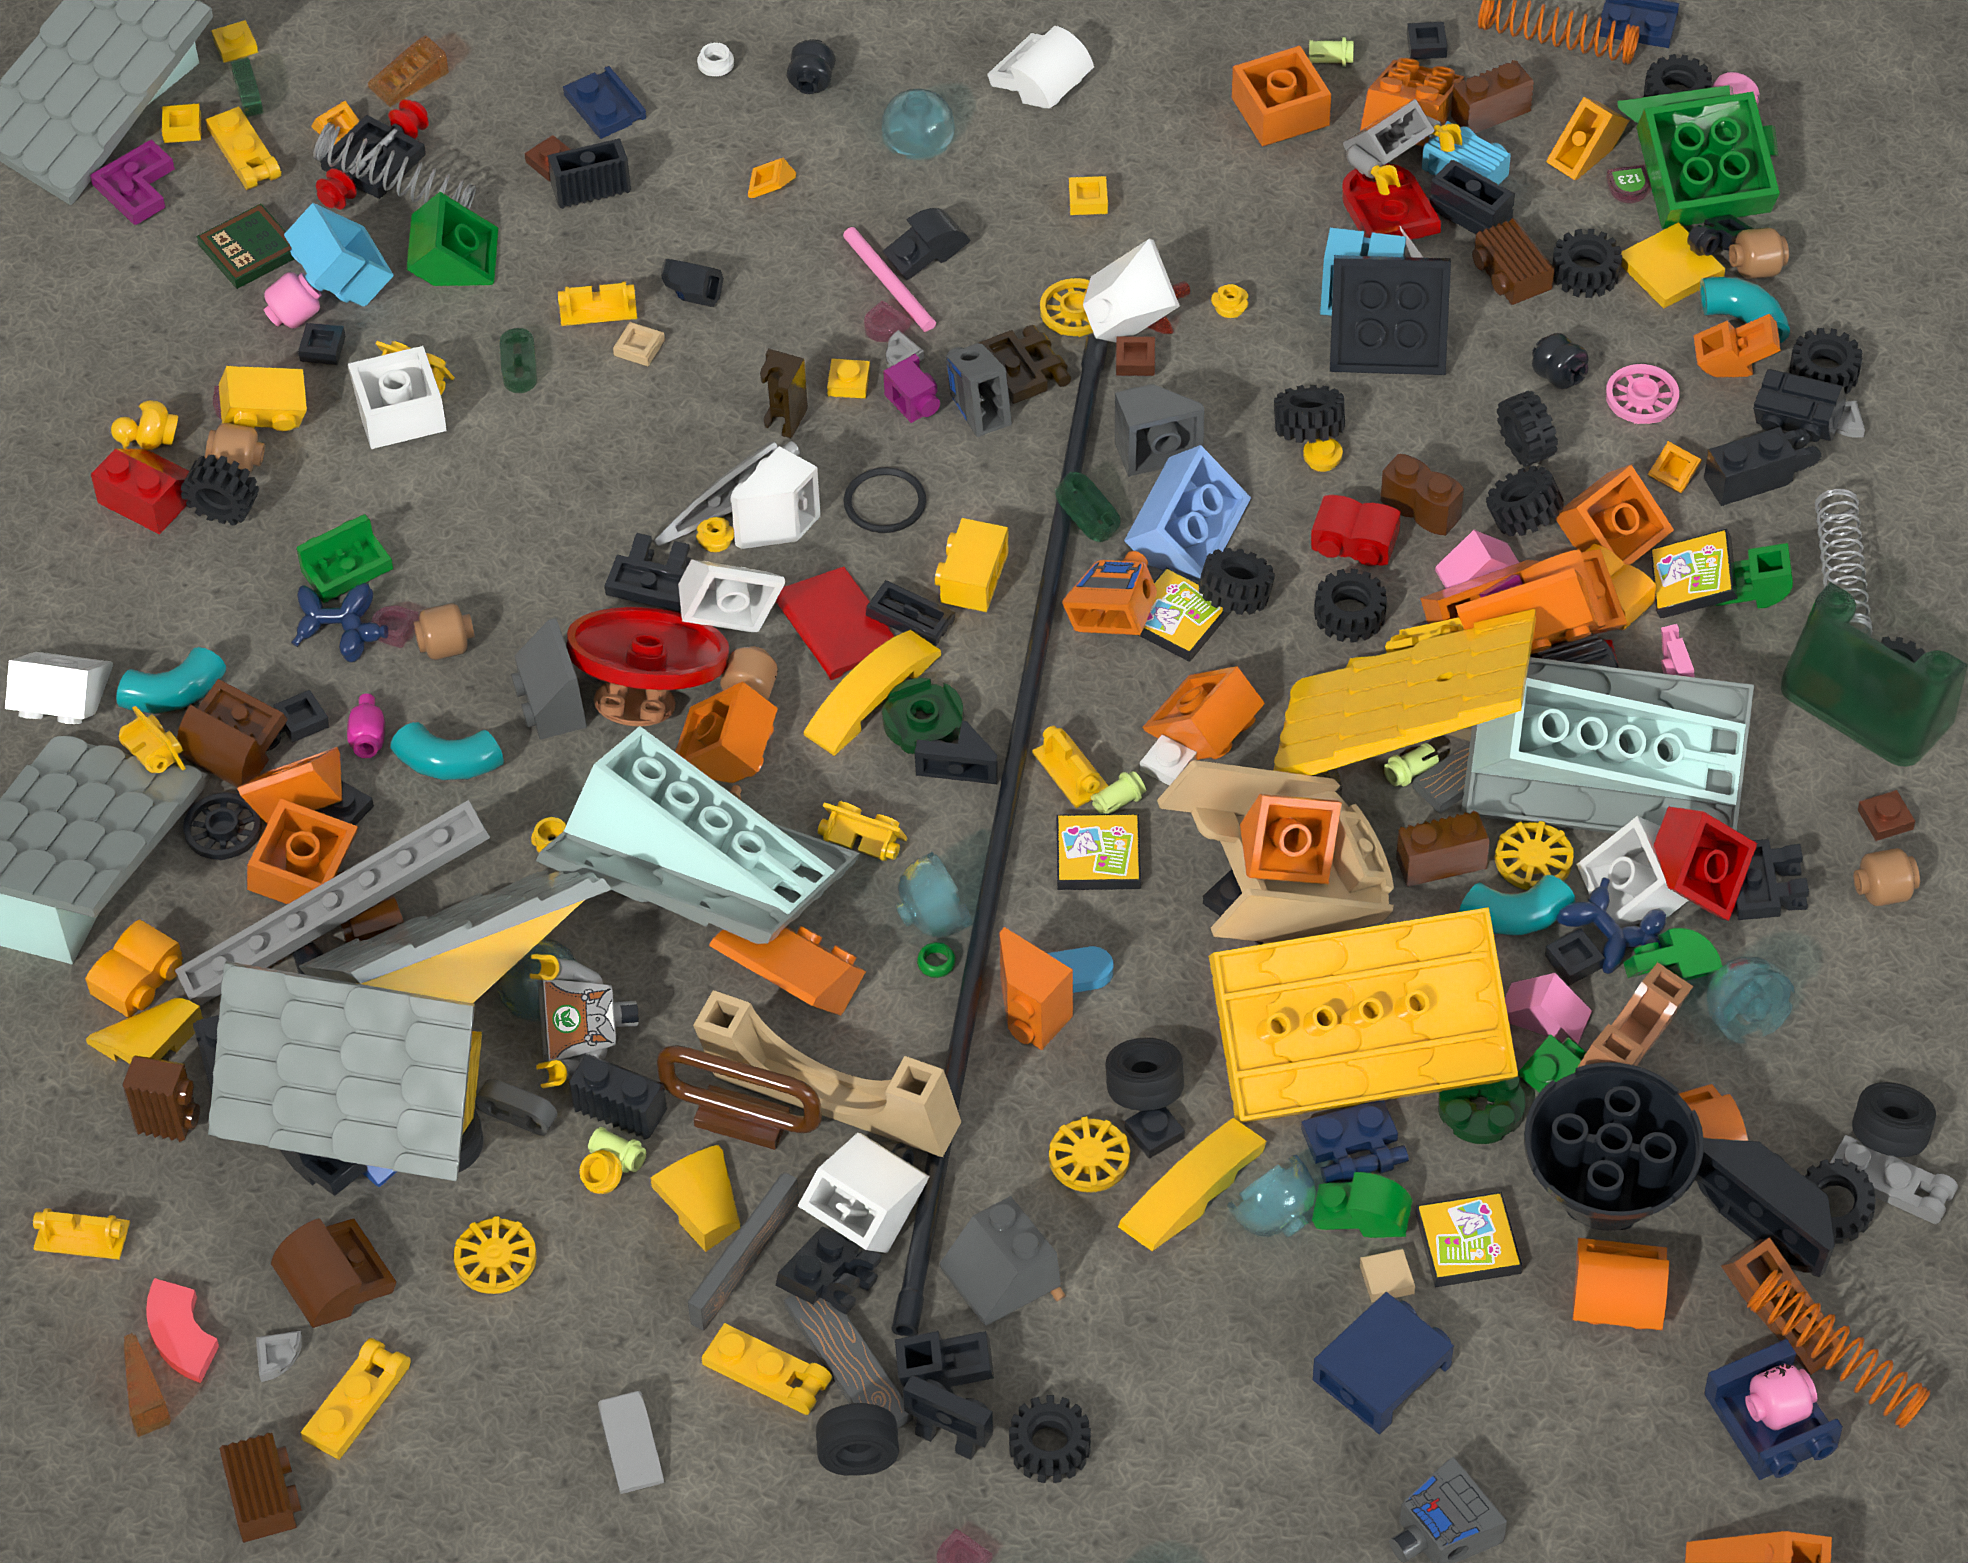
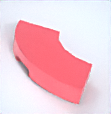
M154 1278L148 1294L146 1307L147 1322L153 1342L162 1358L174 1370L191 1380L201 1383L219 1348L218 1340L202 1331L194 1320L193 1311L197 1300L195 1290Z

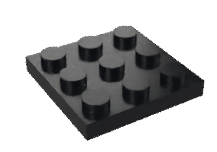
M1334 255L1330 372L1446 375L1451 258Z

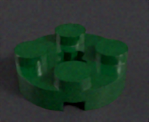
M914 678L898 684L890 691L889 699L885 706L883 704L882 722L885 733L892 742L901 746V749L908 754H915L917 739L953 742V740L959 738L962 720L964 719L963 703L957 691L943 683V687L931 684V679ZM920 710L925 714H933L928 719L916 718V712Z
M1518 1076L1514 1079L1439 1092L1438 1112L1443 1123L1445 1121L1447 1126L1453 1129L1454 1135L1464 1141L1475 1144H1492L1502 1140V1136L1509 1134L1512 1130L1514 1132L1522 1123L1525 1111V1094L1519 1085ZM1478 1097H1485L1493 1105L1489 1104L1485 1107V1110H1478L1476 1103L1470 1101Z

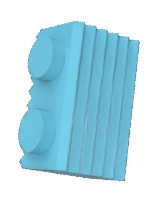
M1460 127L1462 145L1454 144L1455 150L1452 152H1445L1440 149L1438 136L1430 138L1428 143H1425L1423 147L1422 169L1432 175L1438 174L1451 160L1461 163L1497 183V185L1509 175L1511 154L1502 145L1489 143L1476 136L1468 127Z

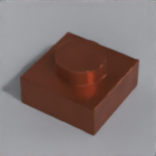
M552 135L524 153L525 162L550 182L547 155L571 149Z
M1117 336L1116 376H1155V337Z
M1897 790L1859 801L1858 811L1875 841L1914 829L1915 820Z

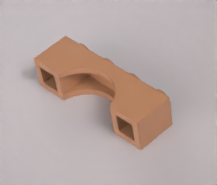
M1657 962L1613 1024H1608L1592 1043L1578 1067L1605 1062L1637 1066L1673 1020L1693 986Z

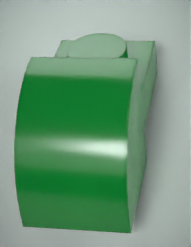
M1788 543L1748 549V560L1734 562L1738 599L1716 604L1715 606L1756 600L1757 608H1768L1782 601L1790 593L1793 586Z
M1686 928L1668 929L1658 936L1662 949H1660L1658 942L1634 948L1635 955L1623 962L1627 978L1648 974L1657 962L1685 981L1709 976L1723 969L1720 956L1713 944L1700 933Z
M1354 1172L1353 1182L1319 1184L1312 1222L1317 1229L1322 1230L1359 1229L1363 1237L1368 1238L1406 1237L1412 1198L1405 1188L1389 1178L1372 1173Z

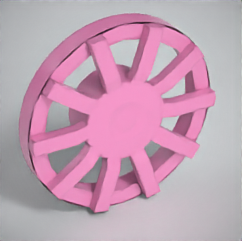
M1634 364L1619 369L1610 377L1606 387V401L1618 417L1634 424L1657 423L1666 419L1675 411L1679 401V387L1675 379L1665 370L1647 364ZM1644 374L1643 377H1638L1635 379H1633L1631 375ZM1652 375L1661 380L1656 383L1654 380L1650 379L1649 376ZM1626 377L1629 384L1628 387H1625L1617 382ZM1665 384L1671 390V392L1659 393V388ZM1616 388L1627 394L1623 396H1613L1612 389ZM1672 397L1669 405L1657 400L1658 398ZM1616 401H1628V403L1621 407ZM1653 406H1658L1663 410L1655 412ZM1632 407L1637 408L1636 413L1630 412L1628 410ZM1642 409H1647L1650 414H1642Z

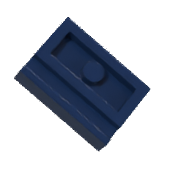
M1606 0L1601 14L1602 21L1599 36L1608 38L1612 22L1615 20L1616 25L1613 39L1622 40L1626 26L1630 24V28L1633 25L1639 26L1638 43L1669 48L1680 3L1664 0Z
M610 66L605 67V72L597 75L594 72L563 86L564 96L599 139L631 126L632 122L638 119H646V109Z

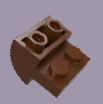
M217 679L199 707L196 708L190 705L187 709L177 734V741L183 749L179 755L190 763L238 788L261 773L270 760L265 752L288 719L283 712Z
M320 1218L304 1224L284 1239L276 1249L271 1261L272 1267L312 1328L351 1317L356 1304L392 1294L396 1285V1280L354 1218L326 1227Z

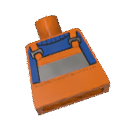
M1130 551L1123 561L1099 560L1091 566L1062 601L1075 631L1141 635L1157 595L1156 586L1147 568L1148 560L1143 554L1137 551Z

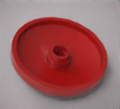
M621 607L591 612L576 619L569 626L566 639V648L571 662L585 673L617 685L650 690L684 689L711 682L724 673L729 653L728 641L713 626L682 622L681 613L655 608Z

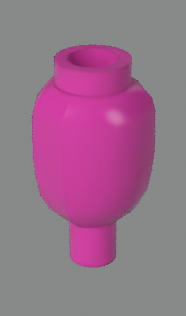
M368 693L362 694L359 697V705L351 709L347 722V741L354 753L361 758L375 756L385 741L383 712L379 707L375 706L374 696Z

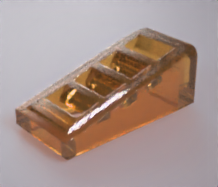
M425 35L368 82V87L391 107L448 74L447 56L437 44ZM403 74V75L406 76L407 78L404 80L403 78L400 77V75ZM391 81L396 88L392 90L386 83Z
M131 1333L124 1336L125 1366L130 1417L137 1436L140 1437L169 1425L171 1418L136 1335Z

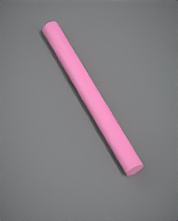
M848 228L844 232L843 237L920 328L924 332L933 329L936 326L935 320L856 228Z

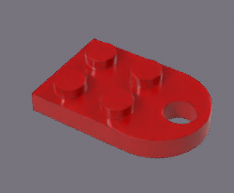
M1385 164L1396 168L1401 187L1388 185L1390 192L1388 195H1381L1379 193L1376 181H1367L1375 178H1369L1365 174L1362 175L1356 168L1344 178L1342 184L1344 206L1358 230L1364 231V237L1371 238L1372 233L1403 236L1400 226L1410 240L1441 233L1440 218L1415 176L1407 169L1395 164Z

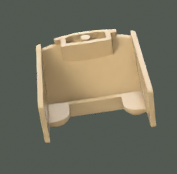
M1193 760L1158 798L1157 802L1161 809L1191 812L1198 831L1208 839L1221 842L1240 886L1242 894L1211 927L1214 937L1259 941L1269 944L1354 930L1382 922L1390 915L1394 905L1389 904L1388 894L1394 889L1383 848L1373 828L1357 804L1348 807L1336 793L1340 785L1335 779ZM1259 794L1338 800L1342 802L1329 884L1249 878L1246 875L1240 824Z

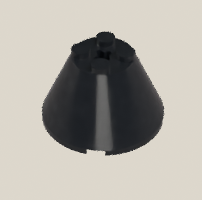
M1605 1062L1577 1067L1575 1073L1557 1082L1552 1080L1543 1088L1533 1101L1527 1115L1524 1146L1533 1174L1544 1189L1566 1209L1572 1219L1593 1229L1612 1231L1630 1229L1636 1222L1664 1210L1685 1194L1699 1172L1703 1157L1704 1137L1696 1111L1690 1109L1679 1095V1089L1671 1082L1652 1071L1638 1066Z

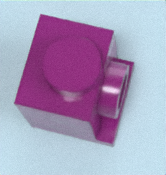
M916 354L883 371L884 395L910 423L921 417H929L939 409L940 400L936 397L938 392L937 384L929 373H923L920 369V360Z

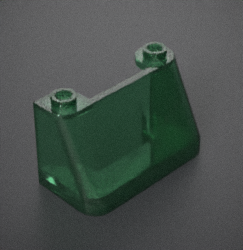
M1830 582L1819 593L1782 674L1781 692L1792 703L1886 761L1897 766H1912L1919 762L1954 724L1968 664L1947 652L1937 650L1925 653L1914 664L1848 624L1855 615L1856 602L1847 591Z

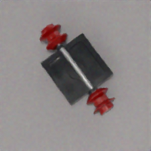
M401 100L399 110L393 109L388 114L391 127L366 115L333 146L331 163H334L339 157L350 133L353 132L354 136L348 148L345 169L352 164L361 148L363 140L367 138L368 141L359 165V175L367 168L377 146L381 144L382 147L375 162L372 181H375L389 159L391 151L395 150V155L387 175L386 187H388L398 174L405 157L408 156L409 160L403 176L426 155L425 145L416 140L418 129L425 130L429 126L426 109L417 101ZM327 153L320 161L322 170L327 172V179L322 178L316 182L317 196L321 203L328 208L343 209L346 206L345 198L354 199L356 197V187L378 199L388 192L384 190L383 177L376 184H370V170L364 177L357 179L355 174L356 164L349 172L343 173L341 168L342 159L338 164L330 167Z

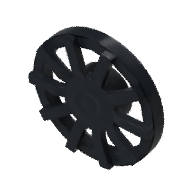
M217 793L199 800L187 812L183 823V831L189 847L202 857L220 861L247 852L258 840L262 829L261 817L239 794ZM220 803V808L213 811L208 809V807ZM227 803L239 804V806L233 811L227 808ZM245 808L252 814L250 817L238 820L239 814ZM201 811L206 815L205 822L194 821ZM254 822L252 831L240 828L242 825ZM192 826L206 829L201 834L191 835ZM237 835L248 836L242 843L236 838ZM207 837L210 838L204 847L196 842ZM231 841L235 846L226 849V842ZM216 842H220V850H214L211 847Z

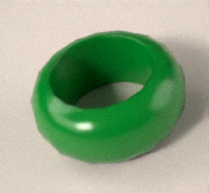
M939 942L927 944L919 951L917 956L919 970L931 978L945 977L952 972L956 963L954 951L948 945ZM933 953H941L948 958L946 963L939 966H932L925 961L926 957Z

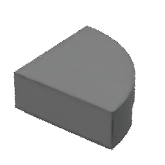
M898 330L888 341L886 350L887 367L889 368L913 354H916L921 361L924 359V351Z
M1847 401L1841 419L1838 422L1836 433L1848 437H1864L1865 428L1857 401Z
M301 1331L256 1337L261 1382L280 1376L295 1363L302 1347Z

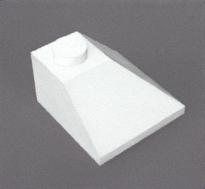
M1153 239L1146 240L1091 276L1083 307L1096 338L1116 342L1117 336L1133 337L1180 307Z

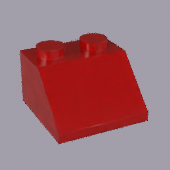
M114 449L91 473L99 504L159 535L187 506L186 502L188 499L182 498L181 493L183 491L181 486L189 470L149 450Z
M1668 806L1654 842V848L1668 889L1718 918L1729 921L1758 843L1704 811Z

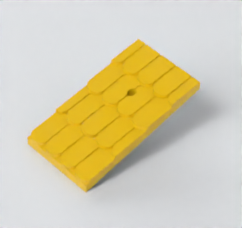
M1536 609L1475 622L1474 628L1424 639L1412 648L1352 661V667L1298 680L1290 691V701L1285 712V723L1280 734V744L1274 759L1273 771L1312 776L1521 711L1535 629Z
M1489 907L1214 952L1209 955L1234 1116L1240 1123L1496 1083L1514 1079L1518 1076ZM1317 1018L1321 1020L1323 1026L1318 1023Z

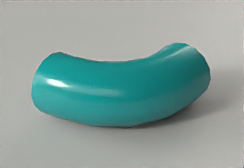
M1737 277L1701 278L1700 297L1705 316L1730 315L1741 319L1747 324L1770 314L1777 322L1780 343L1789 337L1790 328L1788 320L1778 300L1759 285Z
M196 647L190 651L186 659L178 667L168 672L152 674L129 669L120 680L116 695L117 704L119 707L132 711V707L136 706L141 712L152 714L181 710L203 699L217 679L221 680L226 672V665L213 651Z
M412 722L399 729L391 741L390 748L399 760L419 774L440 780H468L491 772L504 764L503 754L494 737L484 729L463 739L446 740L434 736L423 724Z
M1553 875L1542 876L1532 888L1518 894L1500 893L1479 882L1466 894L1459 912L1489 907L1493 934L1524 935L1552 925L1557 921V915L1563 907L1575 903V895L1565 882Z

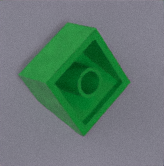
M439 192L412 213L406 270L433 286L492 285L495 280L499 228L447 195Z

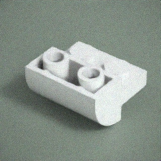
M1054 26L1045 35L1031 33L987 75L992 87L1019 91L1023 104L1050 109L1058 104L1060 99L1070 89L1079 84L1082 78L1094 68L1087 49L1073 34L1061 27Z

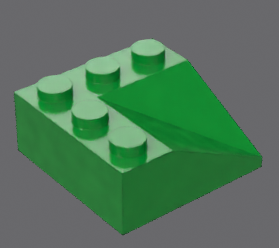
M1754 91L1644 108L1636 129L1662 229H1666L1678 222L1682 226L1704 223L1705 219L1728 214L1738 218L1770 213L1780 191Z

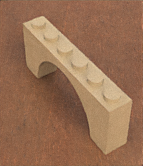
M714 990L693 1025L704 1052L791 1076L811 1086L819 1096L823 1116L897 1142H902L940 1157L944 1156L961 1124L944 1069L904 1056L891 1080H869L839 1072L809 1058L782 1040L761 1020L751 1003ZM714 1073L715 1078L804 1109L803 1103L792 1095Z

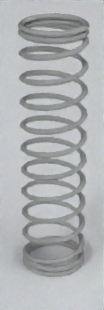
M331 122L324 126L314 148V160L321 161L328 153V164L330 167L335 166L342 159L341 168L343 173L349 172L356 164L355 174L357 179L364 177L370 170L369 181L371 185L376 184L383 177L385 191L390 190L397 182V194L399 197L405 195L411 188L410 198L413 203L420 200L424 193V204L428 201L430 187L437 171L436 168L432 170L421 193L414 199L415 186L423 165L422 162L419 163L408 186L400 193L403 173L409 160L408 156L405 157L393 182L386 187L387 175L395 155V150L391 151L389 159L375 181H372L375 162L382 147L381 144L377 146L367 168L359 175V165L368 141L367 138L363 140L361 148L352 164L345 169L346 156L354 133H350L339 157L334 163H331L332 150L340 127L338 126L335 129V125L331 124ZM450 174L446 176L439 190L443 194L450 179ZM463 180L460 181L459 186L452 197V199L456 202H458V198L462 186L464 184ZM468 184L459 200V203L470 209L476 193L475 185Z
M1832 489L1820 494L1815 501L1816 522L1820 538L1821 571L1824 576L1826 621L1829 625L1828 637L1836 645L1854 647L1868 641L1873 632L1872 621L1867 616L1870 613V607L1866 604L1869 595L1865 591L1868 584L1863 579L1866 575V570L1862 566L1865 561L1864 556L1861 554L1864 546L1860 542L1862 533L1858 529L1861 524L1860 519L1857 517L1860 511L1858 508L1859 500L1857 495L1849 490ZM1832 495H1846L1854 501V503L1837 501L1828 504L1822 509L1819 507L1823 499ZM1838 504L1853 506L1850 510L1839 514L1824 512L1829 507ZM1853 519L1857 522L1856 527L1845 525L1826 530L1823 527L1826 522L1847 523ZM1838 529H1853L1842 533L1833 532ZM1855 531L1858 533L1857 539L1840 538L1830 543L1825 540L1828 534L1842 536ZM1841 541H1852V543L1845 545L1835 544ZM1858 544L1860 547L1858 552L1845 550L1832 555L1826 552L1830 546L1845 548ZM1846 553L1854 554L1848 557H1835L1837 555ZM1857 556L1861 559L1860 564L1842 563L1834 567H1830L1827 564L1830 559L1849 560ZM1843 566H1856L1852 569H1837ZM1859 568L1862 570L1861 577L1846 575L1835 580L1829 577L1832 571L1852 572ZM1848 578H1855V579H1856V580H1854V581H1848V582H1841V581H1840V580L1848 579ZM1862 581L1864 584L1862 589L1845 588L1837 592L1830 589L1834 583L1849 585ZM1845 591H1858L1853 594H1840ZM1861 593L1865 596L1863 602L1850 600L1836 605L1831 601L1835 596L1854 597ZM1852 603H1857V604H1859V605L1850 606V607H1844V606H1843V605L1852 604ZM1862 606L1866 608L1865 614L1848 613L1840 617L1832 614L1837 608L1848 610L1857 609ZM1847 622H1858L1866 626L1862 630L1853 632L1841 631L1836 628L1840 624ZM1868 629L1865 636L1852 641L1837 639L1832 634L1834 630L1841 634L1855 635Z

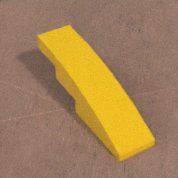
M1235 1118L1230 1119L1200 1142L1153 1185L1120 1220L1118 1228L1149 1250L1154 1251L1204 1214L1207 1203L1234 1183L1237 1172L1261 1155L1267 1141Z

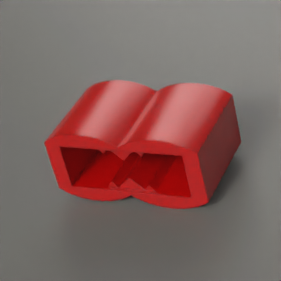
M1325 495L1311 530V549L1329 558L1337 556L1351 557L1367 566L1388 565L1400 531L1401 512L1384 504H1362L1345 496Z

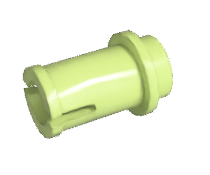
M1342 37V41L1309 40V60L1312 64L1342 63V67H1346V63H1353L1354 42L1346 41V37Z
M1424 743L1401 757L1398 755L1390 757L1388 763L1384 766L1386 778L1393 786L1409 785L1412 778L1439 763L1438 755L1422 760L1424 756L1434 752L1435 749L1430 744Z
M1132 771L1129 774L1122 772L1119 775V780L1091 796L1092 804L1100 814H1112L1132 800L1135 802L1140 801L1141 795L1146 792V788L1136 772Z
M599 1127L594 1131L589 1140L588 1149L590 1153L598 1150L614 1153L619 1158L622 1172L624 1173L629 1171L637 1172L645 1161L646 1149L636 1139L628 1141L607 1131L603 1127Z

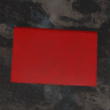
M844 566L783 587L775 601L831 681L841 677L843 672L854 669L875 649L895 637L887 625L866 616V606L869 600Z

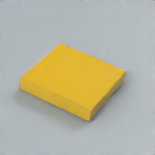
M1679 222L1629 247L1621 253V267L1663 309L1699 291L1701 278L1724 277L1725 268L1712 255L1698 256L1691 251L1690 245L1687 243L1689 232Z

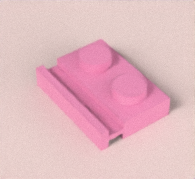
M1678 625L1662 627L1663 660H1661L1663 674L1694 677V668L1683 638L1679 639Z

